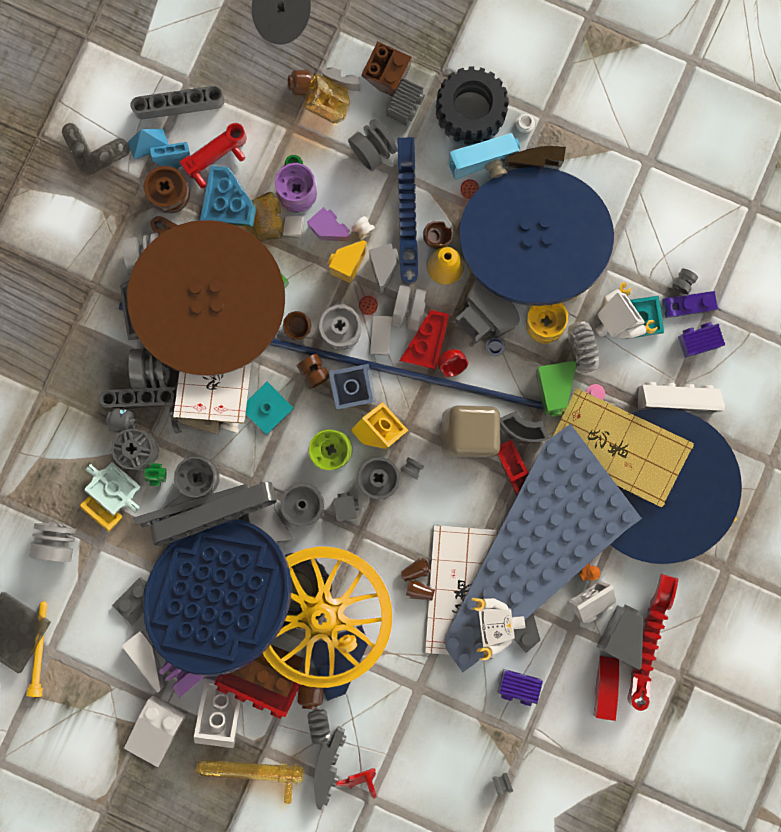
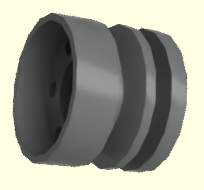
M372 119L369 122V126L365 125L363 127L366 136L357 131L348 139V143L355 155L370 171H374L382 164L380 155L385 159H389L390 153L395 154L398 150L387 129L377 120Z
M144 348L130 350L128 366L130 383L133 389L148 388L150 380L153 388H158L159 384L161 388L168 387L171 370L169 366L162 363L151 353L148 357V353Z
M127 429L115 437L112 442L111 451L113 459L118 465L125 469L140 471L150 467L151 463H155L158 458L159 447L151 434L138 429ZM133 446L137 447V451L130 452V448H133Z
M189 457L178 464L174 472V482L182 494L188 497H203L212 494L217 489L220 482V473L212 461L202 457ZM202 473L201 478L203 480L196 482L197 477L195 475Z

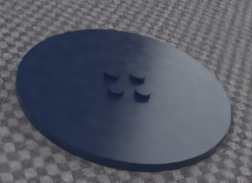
M524 167L507 171L508 174L498 178L494 177L482 185L465 207L460 223L459 237L461 252L468 269L486 289L514 303L545 306L558 304L577 297L600 278L612 254L614 228L605 203L588 184L569 173L557 169Z
M651 408L631 413L694 443L663 507L618 486L642 519L623 532L610 545L622 554L648 563L673 564L693 559L717 544L735 520L742 495L741 473L735 454L725 438L713 426L688 412L670 408Z
M239 519L227 521L171 542L160 555L150 573L143 601L146 631L157 652L174 667L200 676L228 674L245 667L257 659L277 637L285 622L290 606L292 592L291 574L287 559L280 546L261 528Z

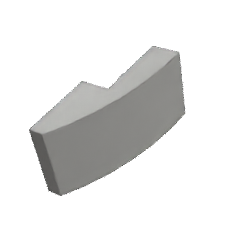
M335 67L322 69L323 80L327 83L345 90L360 91V77L355 75L342 77L341 70Z

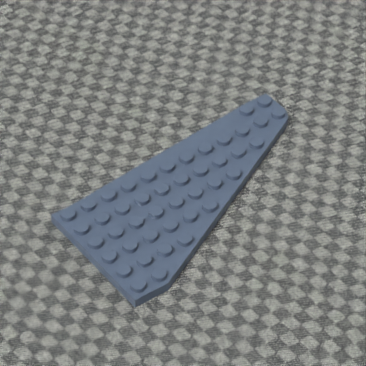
M571 424L544 443L446 634V650L462 673L484 656L483 651L477 652V649L486 648L483 647L479 611L471 609V607L477 606V601H472V598H494L505 603L511 609L512 617L524 616L525 620L623 532L642 519Z

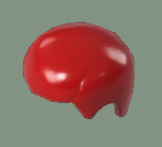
M450 349L444 352L438 361V367L446 377H454L461 374L469 365L465 354L458 349Z

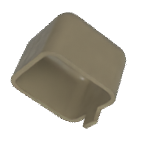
M462 405L446 409L442 414V427H440V438H442V451L444 455L450 458H487L497 455L500 451V412L493 406Z

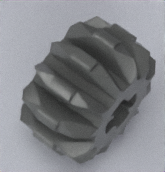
M317 709L309 712L307 718L312 742L314 744H323L330 741L331 733L327 711L325 709Z

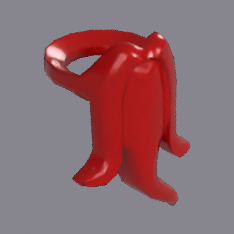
M371 768L348 776L347 779L337 781L336 786H349L352 789L354 786L366 782L371 797L375 799L377 795L372 780L376 775V769Z

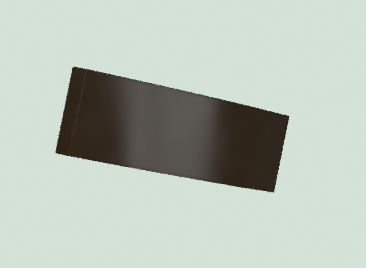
M541 146L526 149L508 156L505 161V167H539V169H543L544 165L561 167L564 162L566 147Z

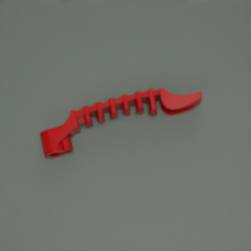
M662 573L660 574L655 594L650 601L647 618L644 620L642 667L640 670L634 667L633 671H631V685L627 699L629 704L638 711L646 710L650 703L651 678L649 673L654 669L651 665L652 661L656 660L654 653L659 648L657 641L662 637L660 630L665 628L662 624L663 620H668L665 612L672 608L678 586V578ZM641 697L642 700L636 703L635 699H639Z

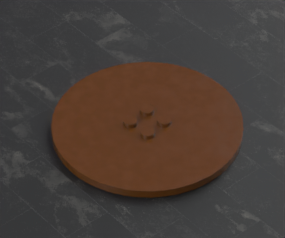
M191 221L163 232L141 253L129 279L127 291L128 312L138 338L146 349L162 363L191 375H223L241 369L253 362L274 340L282 323L285 310L284 282L278 264L270 251L251 233L221 221Z

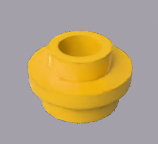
M354 635L343 636L339 640L338 649L343 651V653L351 652L357 646L356 637Z

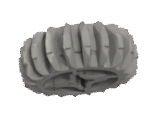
M586 321L571 324L567 332L568 343L573 361L576 360L577 370L580 373H589L598 369V349L592 328Z

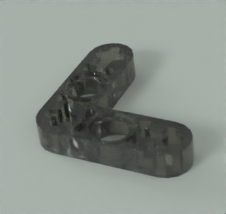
M67 123L62 128V135L79 169L87 175L98 172L130 153L129 143L122 138H117L91 152L78 126L73 123ZM70 129L74 130L73 134L75 138H77V140H74V138L69 135ZM83 144L84 151L77 154L75 151L76 146ZM119 144L123 145V151L117 150L119 149ZM103 152L109 153V158L106 161L100 160V155ZM82 158H86L91 163L89 169L86 168V162Z

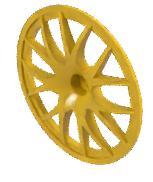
M312 547L287 556L286 559L291 578L298 594L291 592V598L301 605L302 612L298 615H287L285 621L290 623L281 628L277 637L290 629L300 627L305 629V638L281 659L271 645L263 652L264 657L280 674L289 680L309 687H335L359 678L377 662L390 637L392 605L384 582L374 568L365 560L343 549ZM314 558L338 560L326 583L323 581ZM311 559L319 588L316 597L306 594L292 566ZM341 562L348 563L358 569L359 573L349 589L341 597L332 598L330 587ZM362 574L366 576L376 591L373 594L350 597ZM379 598L381 617L351 619L343 614L348 605L365 599ZM321 613H324V617L327 619V622L323 621L322 624H319V620L316 619V616H320ZM381 621L380 632L375 645L355 625ZM346 629L372 647V650L360 663L349 653L340 651L355 667L346 672L333 675L335 648L338 649L337 646L339 644L337 638L338 631ZM320 638L328 644L330 658L329 676L309 675L314 642ZM307 645L305 673H301L287 665L284 661Z

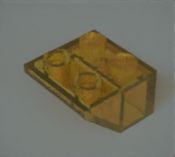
M314 73L303 108L333 124L344 121L350 106L348 90L320 74Z
M267 192L252 200L256 207L254 220L257 238L260 241L281 238V232H284L281 217L278 216V214H281L278 197H274L273 192Z

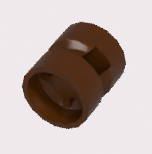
M314 354L296 365L301 375L306 376L304 380L309 389H313L330 379L326 367H322L323 362L318 354Z

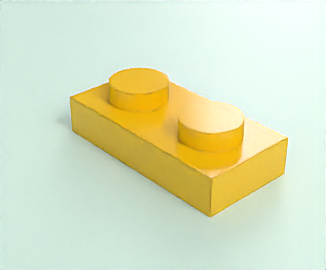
M91 496L80 505L83 511L108 532L123 518L118 512L112 516Z

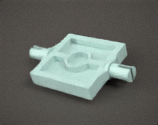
M111 462L105 469L100 471L93 467L92 464L86 468V471L93 476V480L84 489L85 492L112 516L125 506L134 513L140 509L132 499L141 487L117 465Z

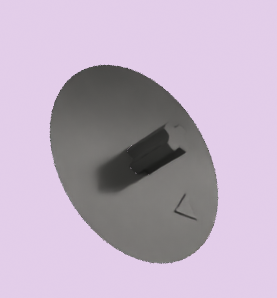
M252 0L254 25L259 34L268 42L277 45L287 44L297 39L304 31L310 17V0Z

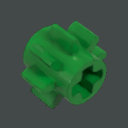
M151 463V467H146L145 481L150 482V486H161V482H166L167 469L162 468V464Z

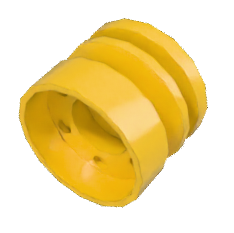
M562 303L531 306L526 318V330L529 336L534 341L542 344L557 341L563 335L568 323V312ZM545 319L548 320V326H544L543 322Z

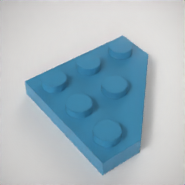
M210 166L200 220H214L237 226L253 227L256 207L233 172L228 167Z

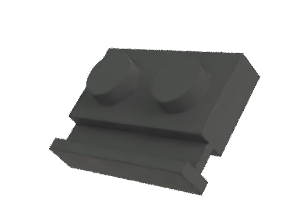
M142 577L138 578L112 605L131 625L143 615V601L147 582Z

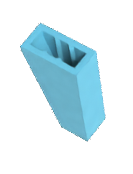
M510 133L451 151L448 165L454 180L483 170L486 164L494 160L502 159L506 161L508 156L519 152L520 144L518 139L514 138L513 134Z

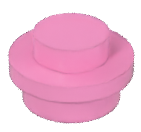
M593 384L586 390V393L601 400L605 397L604 388L598 384Z

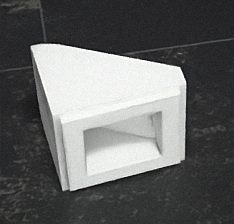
M285 216L283 235L302 238L303 216Z

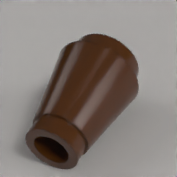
M418 558L402 570L401 575L406 582L427 576L431 569L425 558Z
M416 580L409 581L406 596H409L410 599L432 601L435 589Z

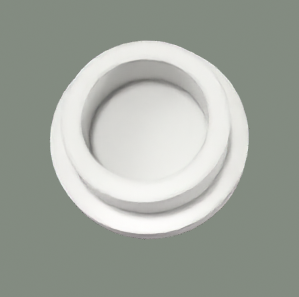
M521 114L517 118L516 127L520 132L528 133L534 128L535 121L531 115Z

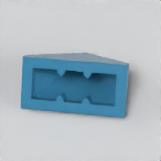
M141 129L128 141L134 160L150 155L151 147L169 145L163 129Z
M187 142L150 148L153 162L160 166H171L177 170L181 167L180 161L190 155Z

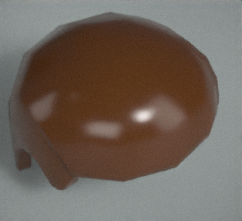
M432 221L423 230L424 242L433 249L446 247L453 239V229L448 228L443 221Z
M294 311L287 314L283 320L282 327L287 337L293 340H300L307 337L312 325L310 318L305 313Z

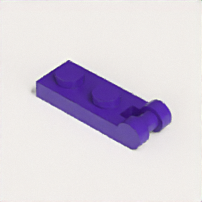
M715 291L662 299L663 305L666 308V312H664L665 318L718 310ZM673 304H677L678 310L673 309Z

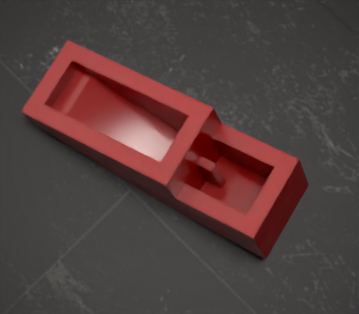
M599 656L593 715L598 719L616 721L619 693V659Z

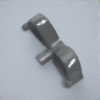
M174 406L170 407L169 414L172 428L177 434L182 431L179 430L177 425L179 418L173 417Z

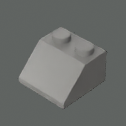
M392 244L369 250V259L380 294L386 290L399 263L397 249H393Z

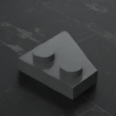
M533 613L525 619V628L514 629V640L525 653L540 641Z

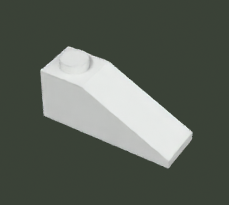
M143 629L123 644L122 647L158 693L164 688L163 677L158 672L161 669L159 656L149 639L147 631Z

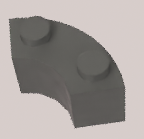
M517 411L500 418L501 429L517 441L539 443L550 439L542 421L535 423L526 421L520 417Z

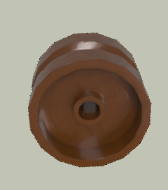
M160 166L153 169L144 181L146 197L157 210L163 213L173 214L181 211L190 199V188L187 181L177 169L171 166Z

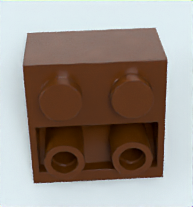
M377 41L361 76L379 91L393 97L402 79L406 78L411 67L412 57Z

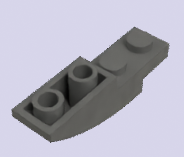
M340 726L337 727L331 744L323 743L319 752L314 777L315 801L319 810L322 809L323 805L327 806L331 794L328 793L330 787H335L339 777L336 775L337 768L331 766V764L335 766L339 754L336 753L338 747H343L347 737L344 735L345 729Z

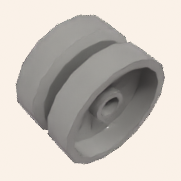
M400 285L391 326L401 328L405 317H409L407 323L408 330L418 332L419 323L423 318L426 305L424 301L427 290L417 288L414 291L412 300L409 299L410 287Z
M346 305L329 307L319 320L321 336L329 347L336 350H346L353 347L359 341L362 325L359 315L353 308ZM338 326H344L343 330L339 331Z

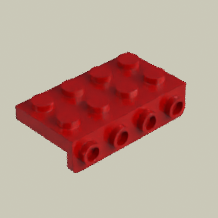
M231 673L219 675L214 685L218 686L216 690L227 694L228 691L234 693V698L244 703L246 700L253 702L252 706L261 711L266 708L271 711L270 715L281 719L282 716H287L301 685L293 682L288 696L285 697Z

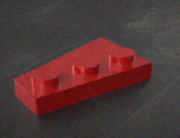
M430 310L399 362L436 370L449 314Z

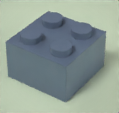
M369 364L329 371L336 410L376 402Z

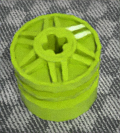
M330 429L320 431L313 436L309 444L310 459L317 467L323 470L342 468L352 457L353 448L351 441L341 431ZM334 445V449L337 451L330 455V451L327 449Z

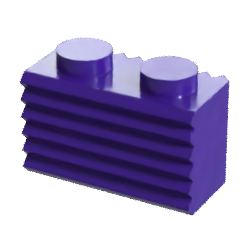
M712 322L700 325L701 329L695 331L693 327L683 330V334L678 336L684 357H691L725 346L719 324L712 325Z
M503 669L497 692L501 694L502 699L512 701L515 698L519 699L521 704L531 706L532 703H538L543 681L540 678Z

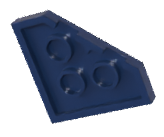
M362 625L356 626L357 629L366 635ZM348 630L338 633V640L345 635H354L356 637L357 646L349 654L360 663L368 644ZM321 639L314 642L311 658L317 675L329 676L330 658L328 644ZM335 648L333 675L346 672L355 667L353 663ZM351 682L340 686L323 688L326 700L329 701L345 695Z

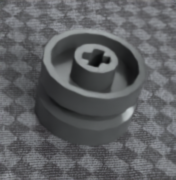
M374 457L365 461L360 467L357 476L358 485L362 492L369 498L377 500L386 499L393 495L400 482V474L396 465L383 457ZM377 475H381L383 477V480L381 482H377L375 480V477Z
M298 483L290 486L284 492L281 498L280 509L289 523L296 526H307L315 523L322 516L325 501L322 493L316 487ZM301 501L306 503V507L303 509L299 507Z

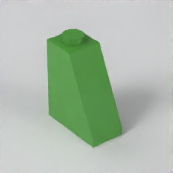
M576 360L537 368L536 377L545 416H561L566 410L577 365Z

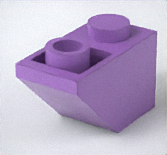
M323 207L307 221L308 227L320 240L348 241L350 239V230L345 224L342 223L340 225L336 221L337 216L330 209L327 211Z

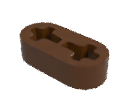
M162 216L154 217L150 223L152 230L158 235L178 226ZM163 221L162 224L166 227V230L163 228L157 230L156 223Z

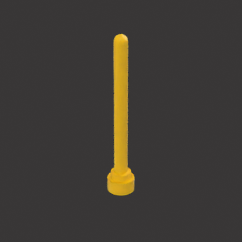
M45 601L39 604L32 680L26 689V696L41 697L43 692L39 682L47 603Z

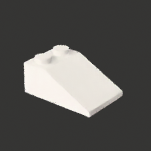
M599 581L570 599L568 603L582 623H590L597 618L596 615L600 612L606 613L613 608L612 605L616 603L614 588L610 584Z
M205 679L194 733V742L234 748L241 701L234 698V693L228 691L227 694L216 690L218 687L214 685L216 680Z
M152 696L148 699L138 717L124 749L159 767L187 714Z

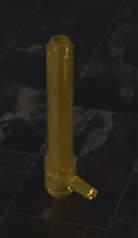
M202 760L197 763L196 772L200 776L278 781V783L285 784L284 803L290 804L292 803L293 784L303 783L304 767L299 766V764L288 766L286 763L270 765Z

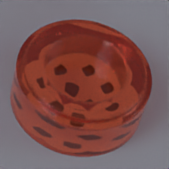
M467 179L461 184L460 193L464 198L471 199L479 189V185L475 180Z
M372 296L361 298L359 301L361 313L368 316L373 315L378 309L377 300Z

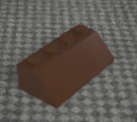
M271 644L280 659L289 653ZM263 653L245 667L231 672L235 676L285 697L288 696L294 682L274 669ZM294 654L284 662L298 671L303 657Z

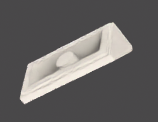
M373 316L370 354L389 355L392 316Z

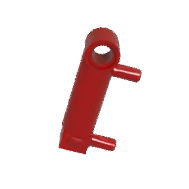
M239 123L230 124L222 134L180 161L184 170L191 179L194 178L201 189L207 186V183L200 175L201 171L228 152L232 151L240 162L245 160L244 154L239 149L247 140L243 126ZM235 132L241 133L238 138L232 137Z

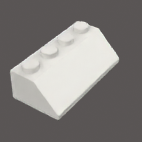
M645 382L638 389V410L670 408L691 413L714 414L725 411V405L720 389H713L714 386L702 385V388H694L693 384H683V387H675L674 383H664L663 386H656V382Z

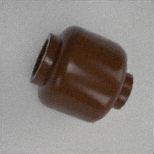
M294 70L291 75H288V89L294 95H310L313 88H316V78L312 77L309 70Z
M300 685L298 688V704L302 705V709H318V706H321L323 703L324 689Z

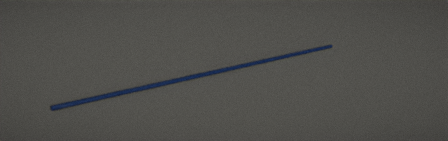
M122 302L119 304V310H123ZM274 339L270 344L271 346L309 355L318 354L321 358L355 366L369 364L372 370L544 410L541 401L283 340Z

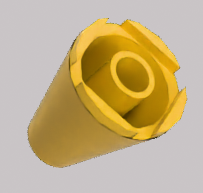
M443 247L433 251L427 260L429 277L440 285L453 284L463 274V258L459 252L450 247Z

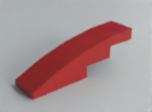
M511 439L500 445V451L497 455L516 496H518L529 472Z

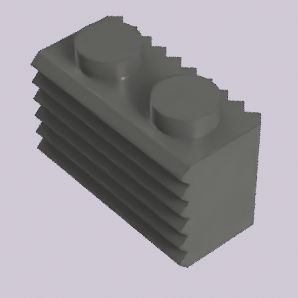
M403 78L386 110V116L404 125H407L408 121L412 122L417 112L415 111L417 104L421 105L424 100V87Z

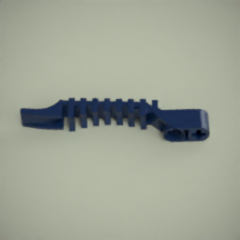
M414 137L397 138L398 198L400 202L399 238L401 240L400 275L401 281L404 284L413 285L418 278L417 230H415L417 226L415 221L416 193H414L416 189V184H414L415 142ZM406 252H411L414 255V259L407 261L403 255ZM407 271H411V274L415 275L412 276L411 280L404 276L407 275Z

